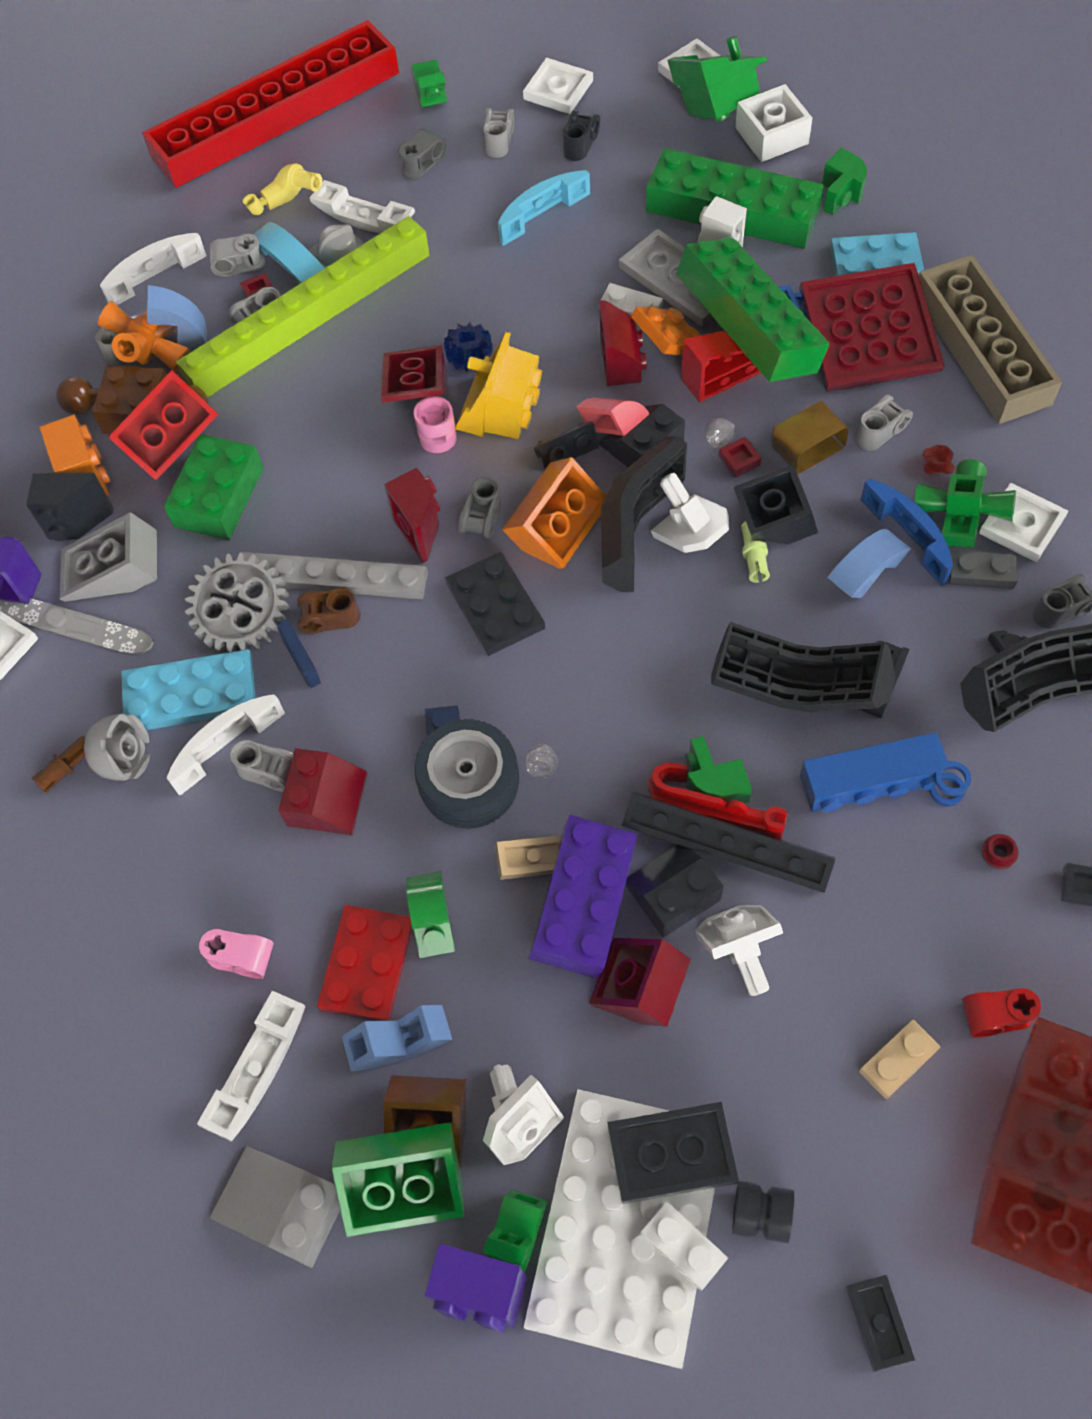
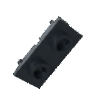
M593 421L585 424L579 423L578 427L546 441H538V445L534 446V451L538 458L541 457L544 470L550 462L571 457L574 459L599 448Z

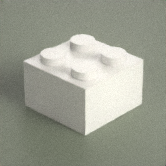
M786 84L738 102L735 129L761 162L809 144L812 117Z

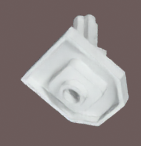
M675 473L668 474L661 479L660 485L673 506L669 509L670 515L651 530L653 538L677 550L688 553L707 549L729 530V515L726 508L695 494L689 496Z
M739 905L707 917L695 931L698 940L710 955L717 959L729 954L732 964L738 965L750 996H756L769 990L768 982L757 957L761 955L758 943L782 934L783 931L780 923L762 905Z
M498 1064L490 1072L496 1096L492 1097L495 1112L489 1117L483 1142L503 1165L525 1160L564 1117L534 1076L530 1075L517 1088L511 1067Z

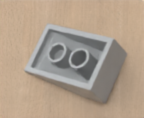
M131 512L61 549L59 599L63 602L134 592L157 580V530Z
M246 1146L210 1219L313 1268L340 1211V1204L335 1184Z

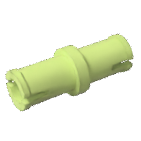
M745 521L741 525L744 540L742 553L744 559L747 560L749 579L754 583H759L757 572L760 571L762 582L770 577L766 561L768 548L762 540L752 539Z

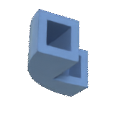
M148 285L147 324L178 326L177 344L190 348V351H194L207 342L206 322L197 306L179 293L166 288Z
M888 529L879 530L851 550L827 578L851 598H862L885 568L895 569L911 548Z
M421 1005L395 1021H364L342 1036L351 1071L374 1069L402 1062L432 1051L453 1040L443 1005Z

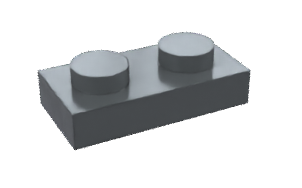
M950 551L953 568L949 576V584L1015 588L1017 583L1016 554Z

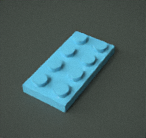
M249 649L121 671L123 714L136 716L144 724L146 730L215 719L227 710L256 698L253 659Z

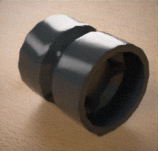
M739 1181L735 1195L732 1234L755 1237L759 1231H762L766 1240L788 1244L793 1222L794 1190L772 1186L767 1193H763L760 1185Z

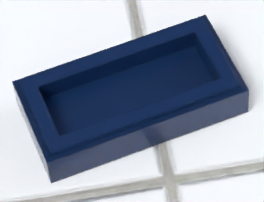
M288 619L278 623L277 629L308 687L313 688L320 684L321 681L315 666Z

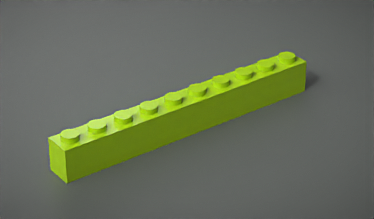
M410 216L404 218L176 361L183 381L186 384H193L201 388L208 398L429 257L426 231Z

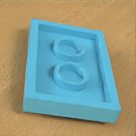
M916 232L831 239L830 248L835 276L915 263L918 275L921 271H924Z

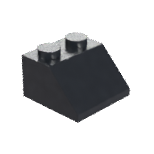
M664 404L647 405L644 407L649 412V415L625 436L607 434L599 441V445L629 468L663 437L679 436L684 440L685 420Z
M794 464L734 487L752 539L791 544L818 533L813 513Z
M47 473L32 475L26 505L49 540L79 539L113 514L114 508L94 473Z
M681 845L673 847L629 875L625 883L628 890L663 938L721 901L724 888L705 860L689 848Z

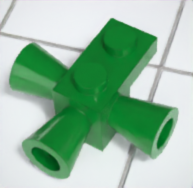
M963 460L956 466L955 474H951L948 491L920 483L917 484L914 502L926 513L946 511L942 535L948 546L974 548L981 514L1010 522L1013 521L1016 490L983 494L987 468L978 460Z

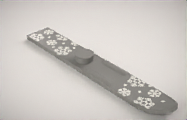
M32 598L29 604L0 600V611L24 625L131 655L144 654L154 645L149 635L133 627Z

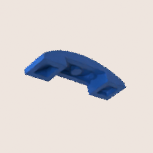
M872 479L865 481L860 500L880 521L890 515L925 552L921 565L941 586L945 585L952 571L953 562L946 540L934 521L915 502L896 489Z

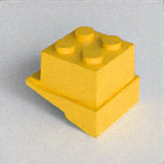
M505 332L491 357L485 356L484 360L470 356L467 368L477 372L457 421L456 430L483 437L484 432L519 440L522 429H528L532 412H530L531 406H536L540 394L538 386L542 370L538 369L539 356L509 346L511 333Z

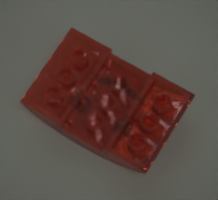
M1037 1017L1014 1075L995 1134L979 1195L970 1244L1092 1294V1037Z

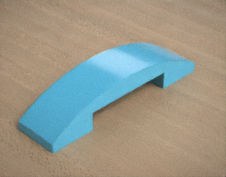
M587 170L557 175L536 184L518 196L506 208L498 221L500 243L504 246L523 235L527 221L559 202L563 201L569 207L590 195V173Z
M268 222L253 233L259 241L258 249L265 256L269 254L296 279L298 285L325 269L296 238L279 225Z

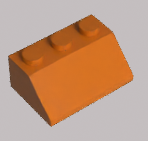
M572 457L550 462L502 530L522 551L558 569H564L600 517L601 506L606 495Z

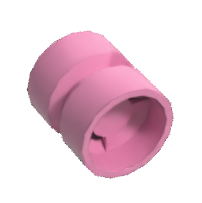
M432 396L422 399L414 409L419 443L427 452L434 454L444 453L450 450L457 441L453 408L450 402L442 397Z

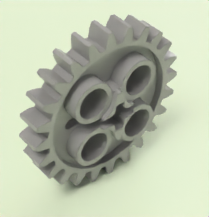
M243 552L239 553L237 560H234L228 553L225 563H222L216 557L214 558L215 567L213 569L207 565L203 566L207 573L205 576L195 574L194 577L199 581L198 586H188L194 593V596L185 598V601L193 606L185 610V613L190 618H193L188 624L194 630L197 629L194 634L200 640L204 639V643L210 648L215 645V649L220 653L226 647L229 652L237 651L238 647L241 650H247L250 644H253L259 650V640L263 638L271 642L272 640L268 633L270 631L279 633L276 622L286 620L285 616L280 613V611L287 610L290 607L283 601V599L289 597L286 589L282 588L286 583L282 577H278L279 572L275 567L270 568V564L265 559L259 563V559L254 554L247 561V557ZM234 580L233 585L229 589H223L226 582ZM257 589H263L259 597L252 598L253 593ZM214 594L223 596L225 599L215 597L212 598V596ZM227 600L232 601L235 604L232 606ZM243 601L248 607L243 606L240 602ZM223 608L220 616L212 619L214 611ZM250 608L263 609V611L258 613L252 611V609ZM252 617L248 626L240 627L241 622L245 618Z

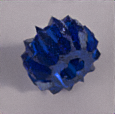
M469 321L467 326H462L458 323L457 328L449 329L448 337L444 338L443 344L448 363H453L456 370L464 367L466 372H468L467 366L470 356L484 360L485 356L490 357L493 352L491 335L488 330H484L481 324L473 326Z

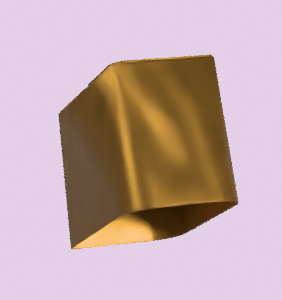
M820 400L774 426L772 447L789 465L794 464L796 472L800 474L843 450L844 448L832 435L846 447L849 428Z

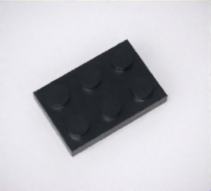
M498 552L445 577L448 588L488 656L545 629L544 620L502 552Z
M722 1102L607 1122L622 1204L733 1185L739 1182Z

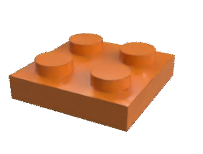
M636 307L631 315V318L663 354L682 355L683 339L701 336L696 329L686 323L683 319L684 315L675 308Z

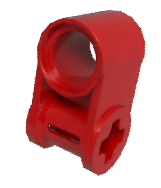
M1027 988L998 992H979L962 998L970 1034L973 1038H983L1005 1032L1025 1030L1039 1016L1042 1009L1038 995ZM1015 1004H1018V1007L1022 1010L1026 1009L1027 1013L1023 1015L1021 1010H1014L1013 1007Z

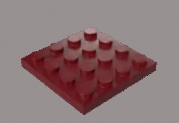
M915 263L801 282L799 290L806 317L830 343L820 366L826 392L942 372L945 365Z

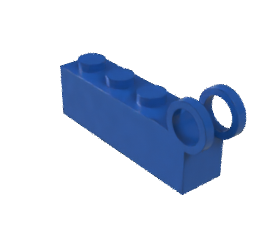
M937 732L805 760L800 772V778L811 812L821 809L823 812H831L841 808L844 804L854 802L857 805H864L874 801L877 797L886 795L896 798L907 794L910 790L919 788L925 791L929 790L932 799L939 805L950 807L961 802L971 784V773L968 768L960 762L947 760ZM946 769H956L962 773L965 782L953 773L942 772ZM942 780H950L958 788L948 787ZM936 786L943 793L957 797L953 799L941 797L936 791Z

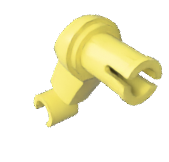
M288 164L279 171L272 183L260 191L261 198L258 199L255 194H248L244 197L243 203L251 214L258 216L263 212L264 205L269 210H272L292 201L301 188L317 192V189H321L322 177L318 173L304 170L300 164Z

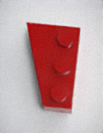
M726 331L683 339L681 380L699 403L761 373Z

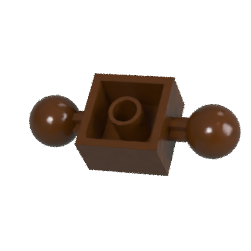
M107 365L99 389L93 388L87 380L81 377H68L58 385L56 398L60 407L70 414H84L93 407L92 413L102 433L111 434L165 377L166 373L162 368ZM187 384L208 404V398L201 388L193 384Z

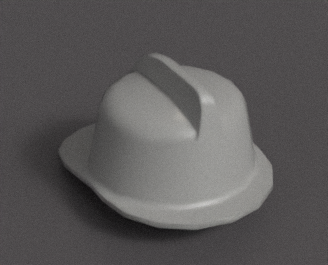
M349 224L331 225L323 229L318 243L308 251L326 268L363 245V242L354 235Z

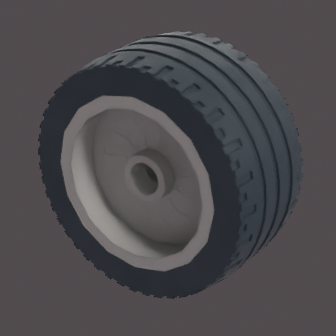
M458 719L450 723L447 722L438 729L436 728L422 742L415 760V779L425 806L436 818L456 828L471 829L489 825V823L495 822L496 819H499L508 811L518 791L519 768L516 753L502 731L485 721Z

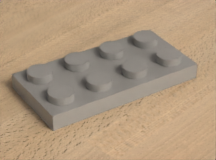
M656 229L619 259V268L702 327L713 316L677 275L685 247L659 229Z

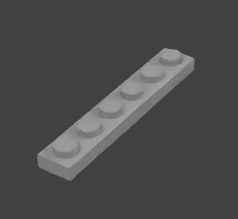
M243 552L247 557V561L254 554L259 559V563L265 559L270 564V568L275 567L279 572L278 577H282L286 583L282 587L285 589L328 591L346 588L353 594L423 600L428 574L426 566Z

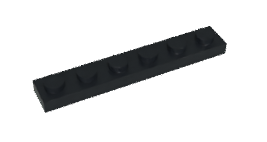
M634 791L631 794L622 823L624 827L825 893L836 860L833 856Z

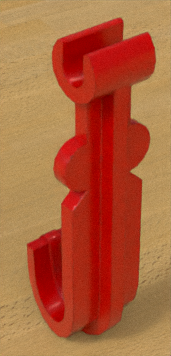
M668 762L660 764L653 770L648 785L650 797L782 840L788 814L785 809L774 806L763 811L747 807L746 804L738 800L726 802L718 797L663 784L667 781L686 782L689 773L688 765Z

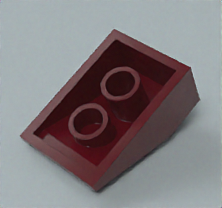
M442 345L384 353L381 386L382 403L443 395L448 391V375Z

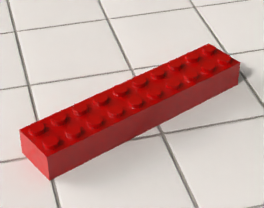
M366 20L142 132L149 154L174 187L177 188L399 74L395 46L369 20Z

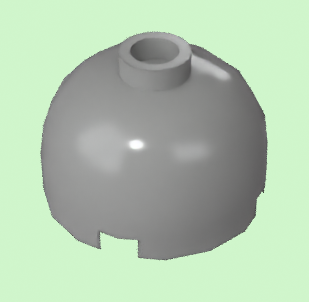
M116 714L99 719L89 728L85 737L84 753L89 767L97 775L108 780L124 781L138 778L145 771L150 758V753L144 755V743H150L144 724L134 715Z

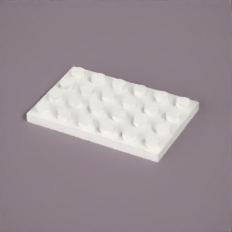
M577 1089L524 1329L682 1370L697 1287L643 1237L641 1231L668 1201L706 1237L715 1188L622 1204L607 1122L667 1112L669 1110Z

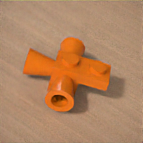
M110 301L99 316V327L118 333L112 341V350L115 356L123 362L131 363L137 361L144 366L157 356L173 372L177 373L179 369L176 361L189 354L190 348L164 339L174 333L177 326L147 324V311L132 319L117 304Z

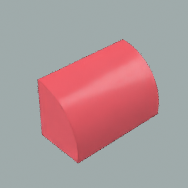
M589 398L576 406L585 423L593 421L595 432L625 436L649 415V412L643 405L627 400Z

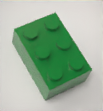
M200 434L164 505L173 526L187 531L230 540L264 468L256 446Z
M451 1123L335 1142L332 1171L347 1237L464 1217V1189Z

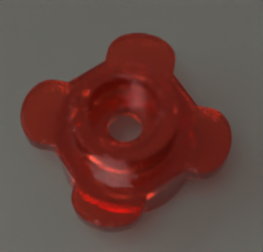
M935 445L931 448H926L922 454L926 461L923 468L927 474L942 472L947 475L952 474L955 470V466L952 464L953 451L945 445Z

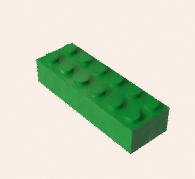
M664 148L646 186V212L702 225L699 222V218L703 208L709 206L717 196L747 208L744 235L805 249L820 211L824 184Z
M727 237L720 240L700 241L685 245L677 271L678 277L769 382L818 373L830 343L772 281L770 276L741 247L737 240Z

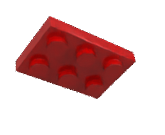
M350 905L344 906L317 1004L319 1011L370 1021H390L413 930L410 916Z

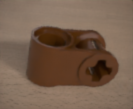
M346 588L306 592L297 598L298 606L301 608L298 629L304 633L316 634L328 630L348 629L355 626L361 617L353 593Z

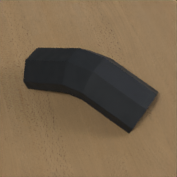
M679 436L663 437L613 481L601 506L602 583L620 592H634V532L640 519L667 496L660 485L661 479L668 474L675 473L681 483L685 481L687 442Z
M730 622L726 629L711 674L712 685L780 708L806 712L879 708L890 701L895 681L891 649L885 642L831 647L805 646L794 644Z
M1092 624L1049 631L1021 640L974 666L960 683L965 710L983 730L996 732L1042 704L1064 697L1092 693Z

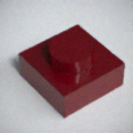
M266 273L240 282L246 298L257 293L262 288L273 287Z
M746 437L719 449V458L734 478L761 465L762 457Z

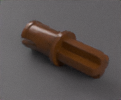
M85 736L79 737L59 756L54 754V759L31 778L46 794L69 773L72 775L74 773L72 768L85 757Z

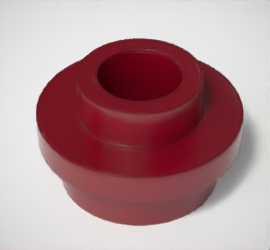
M995 834L988 837L981 849L985 862L997 869L1011 867L1019 855L1015 841L1004 834ZM993 849H1001L1005 857L997 856Z

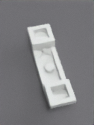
M326 180L322 182L321 189H317V192L310 196L311 203L333 218L358 229L375 233H382L404 218L412 217L415 213L413 207L390 201L384 207L349 196L345 186Z
M198 233L169 237L152 243L124 259L100 284L107 303L113 301L119 305L135 296L132 287L176 263H179L184 269L206 257L201 238Z
M273 694L246 701L222 713L199 730L181 750L167 775L168 781L179 796L206 776L201 764L252 725L258 733H261L284 715L285 712L279 699Z
M271 992L254 1022L257 1027L222 1090L216 1089L197 1123L199 1127L229 1141L236 1137L274 1079L296 1033L305 1009L304 1004L277 992Z

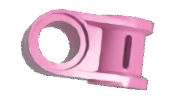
M213 929L202 936L199 942V949L211 967L217 970L233 972L254 979H263L274 942L258 935L239 934L221 929ZM222 944L225 946L224 950L220 949ZM214 949H215V950H218V951L216 952V955H214V953H213V950H214Z

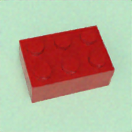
M170 370L112 431L108 438L151 477L157 480L218 416V413L175 372Z

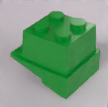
M732 36L726 39L730 55L698 59L697 55L673 57L667 61L674 85L680 87L689 116L700 117L702 120L711 118L714 121H722L730 116V112L737 109L739 101L760 94L755 67L767 62V58L741 55L737 36Z

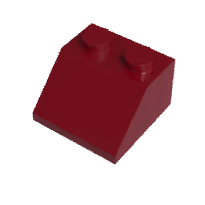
M601 300L599 301L600 344L606 386L641 383L642 370H647L646 353L640 352L639 347H643L642 329L636 330V324L631 315L608 301Z
M416 467L385 483L384 486L393 521L420 561L424 563L429 559L440 525L437 514L440 511V506L434 497L437 490L429 476L424 478Z
M295 748L278 811L287 826L353 835L368 773L328 752Z
M613 938L605 968L598 977L589 1004L639 1024L667 1027L691 959L663 939Z

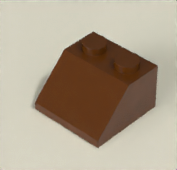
M391 1075L383 1100L384 1134L451 1123L461 1171L466 1121V1079Z

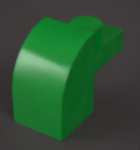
M438 60L413 64L412 77L420 107L426 108L447 103L445 94L446 82L443 72H440Z
M842 147L825 163L822 184L828 188L824 211L831 215L836 213L841 207H845L850 200L857 204L861 201L867 176V168L863 160Z
M704 736L691 739L690 750L685 754L690 771L687 778V789L718 797L726 802L738 800L744 804L749 803L752 787L742 760L737 759L714 766Z
M438 871L407 877L406 890L412 929L416 937L419 957L423 958L454 952L455 944L448 915V902L442 872Z
M511 1189L503 1198L496 1227L487 1237L483 1253L487 1254V1257L518 1265L525 1272L539 1235L548 1201Z

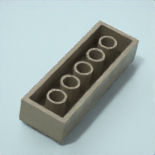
M973 254L921 271L919 279L933 327L997 423L1001 424L1052 406L1061 387V379Z

